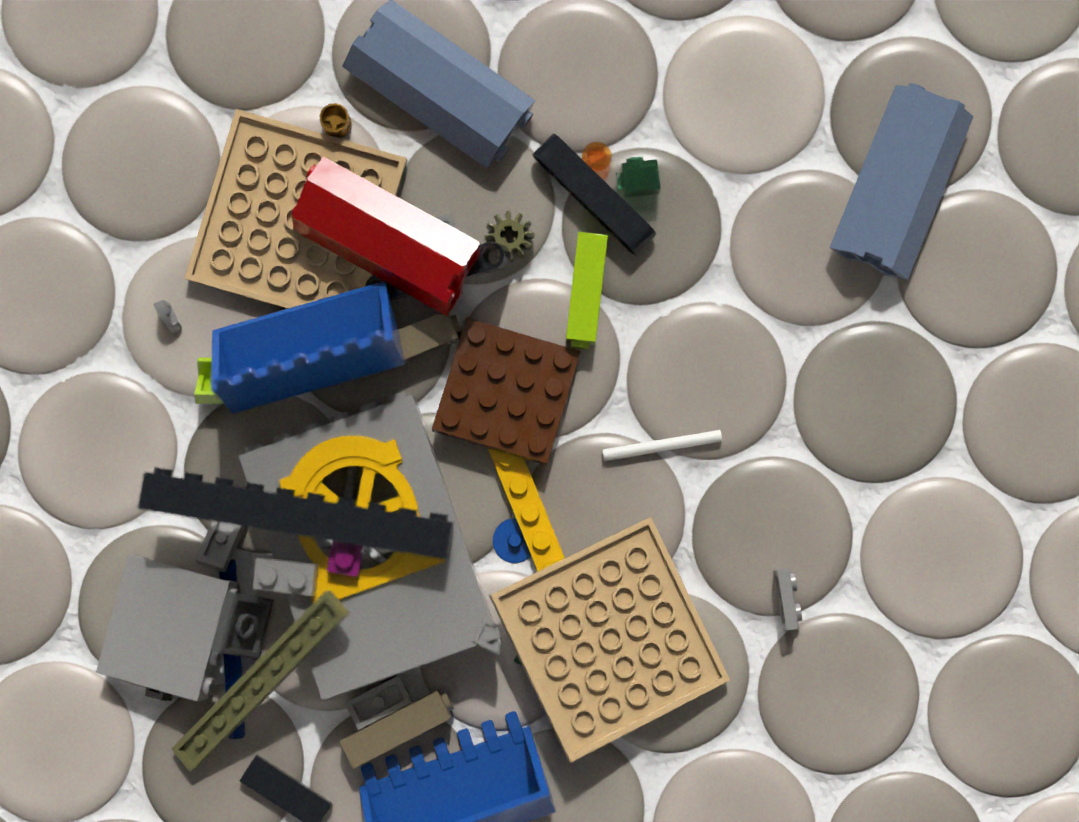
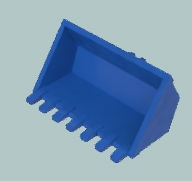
M386 281L212 330L211 390L233 414L405 365L399 330L390 304Z
M516 711L507 713L505 716L510 733L499 737L492 720L482 722L481 726L486 738L485 742L474 745L469 730L467 728L459 730L457 735L462 747L460 751L450 754L445 738L435 739L433 744L438 758L432 761H425L420 746L410 748L409 753L414 767L407 770H401L395 754L387 756L385 763L390 776L379 780L372 763L361 766L365 785L359 786L365 822H530L555 813L556 809L530 726L522 728Z

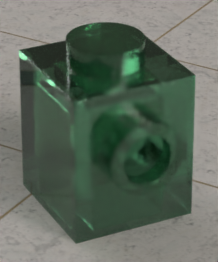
M631 157L626 159V163H621L620 172L616 173L617 190H623L624 198L659 194L661 187L657 159L644 161V157Z

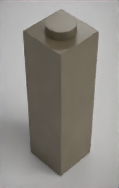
M438 313L399 329L405 363L459 341L457 333L461 332L462 329L456 315L450 317L449 314L446 316ZM384 371L360 377L358 379L362 381Z
M437 689L342 738L339 742L354 769L451 719L452 714L450 711L454 709V706L448 694H441L440 690Z

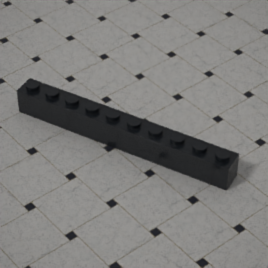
M154 467L153 473L144 472L138 509L441 559H448L454 522L447 521L448 515L430 512L429 518L418 517V510L399 507L398 513L386 511L387 505L368 502V508L355 506L356 500L338 497L337 503L325 501L326 495L307 492L306 498L294 496L295 490L279 487L276 488V493L264 491L265 485L246 482L245 488L234 487V480L215 477V483L204 482L203 475L185 472L184 478L172 476L173 470Z

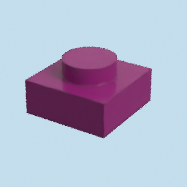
M332 541L327 572L359 576L364 546Z

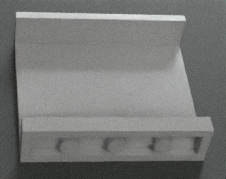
M128 555L96 673L194 701L207 700L215 687V679L213 678L215 668L220 665L223 654L213 652L211 649L227 591L239 593V590H237L238 582L225 581L177 568L139 555Z

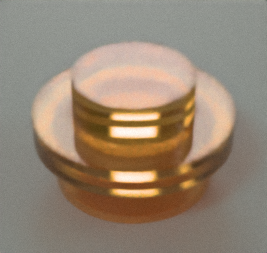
M592 142L582 152V159L595 172L603 171L611 162V151L602 142Z

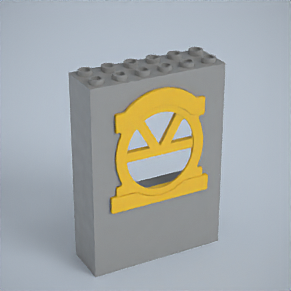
M406 392L388 397L389 403L379 405L377 402L360 407L361 412L355 415L348 414V412L331 417L332 423L323 425L316 422L302 427L303 433L295 435L288 432L273 438L275 443L266 445L260 442L244 448L246 453L238 455L247 482L265 485V492L276 493V488L279 487L295 490L294 496L306 498L307 492L326 495V502L337 503L338 496L322 483V480L337 469L347 466L363 467V473L356 504L357 507L368 508L375 474L380 473L392 483L398 492V497L378 503L387 505V512H393L402 507L418 510V517L429 518V514L432 512L448 515L447 521L454 522L448 559L395 551L382 564L369 569H360L359 576L327 572L329 557L319 548L315 541L316 538L264 530L273 559L319 564L316 595L306 596L285 593L295 622L324 592L329 590L332 591L350 613L307 657L322 700L477 646V644L471 642V639L483 615L486 614L493 619L417 400L413 395L408 396ZM486 623L479 639L484 642L497 639L494 627Z

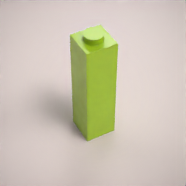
M578 232L565 341L571 342V347L589 349V344L595 345L608 235Z

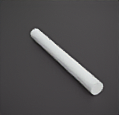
M716 430L602 449L604 461L722 442L721 431Z

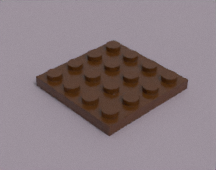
M466 318L432 426V432L547 465L581 351Z

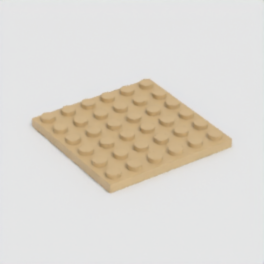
M236 109L184 279L285 309L365 287L366 281L373 275L293 230L291 212L299 200L306 182L308 170L313 164L317 165L323 156L396 197L407 164V158Z
M651 517L489 595L568 762H573L730 681Z

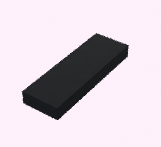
M258 754L255 755L239 780L302 822H321L333 804Z

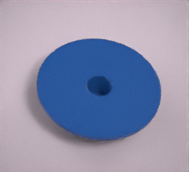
M507 519L499 524L493 534V547L497 555L510 563H520L530 558L531 553L517 519Z

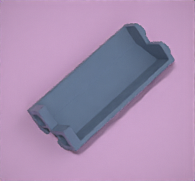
M393 0L386 2L370 19L372 24L366 30L363 37L359 35L353 42L342 67L484 167L488 168L495 160L500 162L509 150L506 143L511 134L519 126L525 128L531 120L533 113L530 110L535 100Z
M910 83L908 86L895 85L829 247L845 259L870 264L884 275L908 280L974 117L964 109L965 105L963 103L926 91L924 87L914 83Z

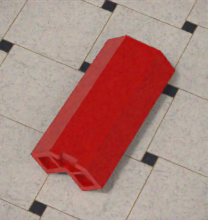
M324 156L317 165L313 164L308 170L306 182L299 200L291 212L293 230L446 316H448L463 294V280L479 258L480 242Z

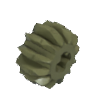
M506 211V220L502 221L498 214L494 216L495 222L498 224L497 226L487 223L486 228L493 233L484 235V240L505 245L511 253L510 262H513V253L515 252L519 258L523 259L525 257L521 249L522 247L532 250L533 245L526 240L535 238V233L526 231L531 227L530 221H525L520 225L523 217L521 213H518L515 219L511 220V212ZM512 230L513 235L518 236L517 239L513 238L512 243H507L506 238H501L502 234L506 236V231ZM493 248L490 253L497 250V248ZM498 251L496 258L500 260L501 255L500 251Z

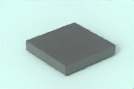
M227 591L211 651L220 654L258 658L273 600L266 597Z

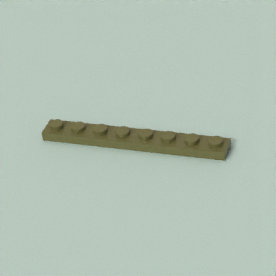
M331 590L324 592L172 748L189 772L196 770L350 614Z

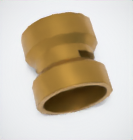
M331 103L321 110L319 119L327 135L342 138L350 132L352 120L346 108L340 104Z

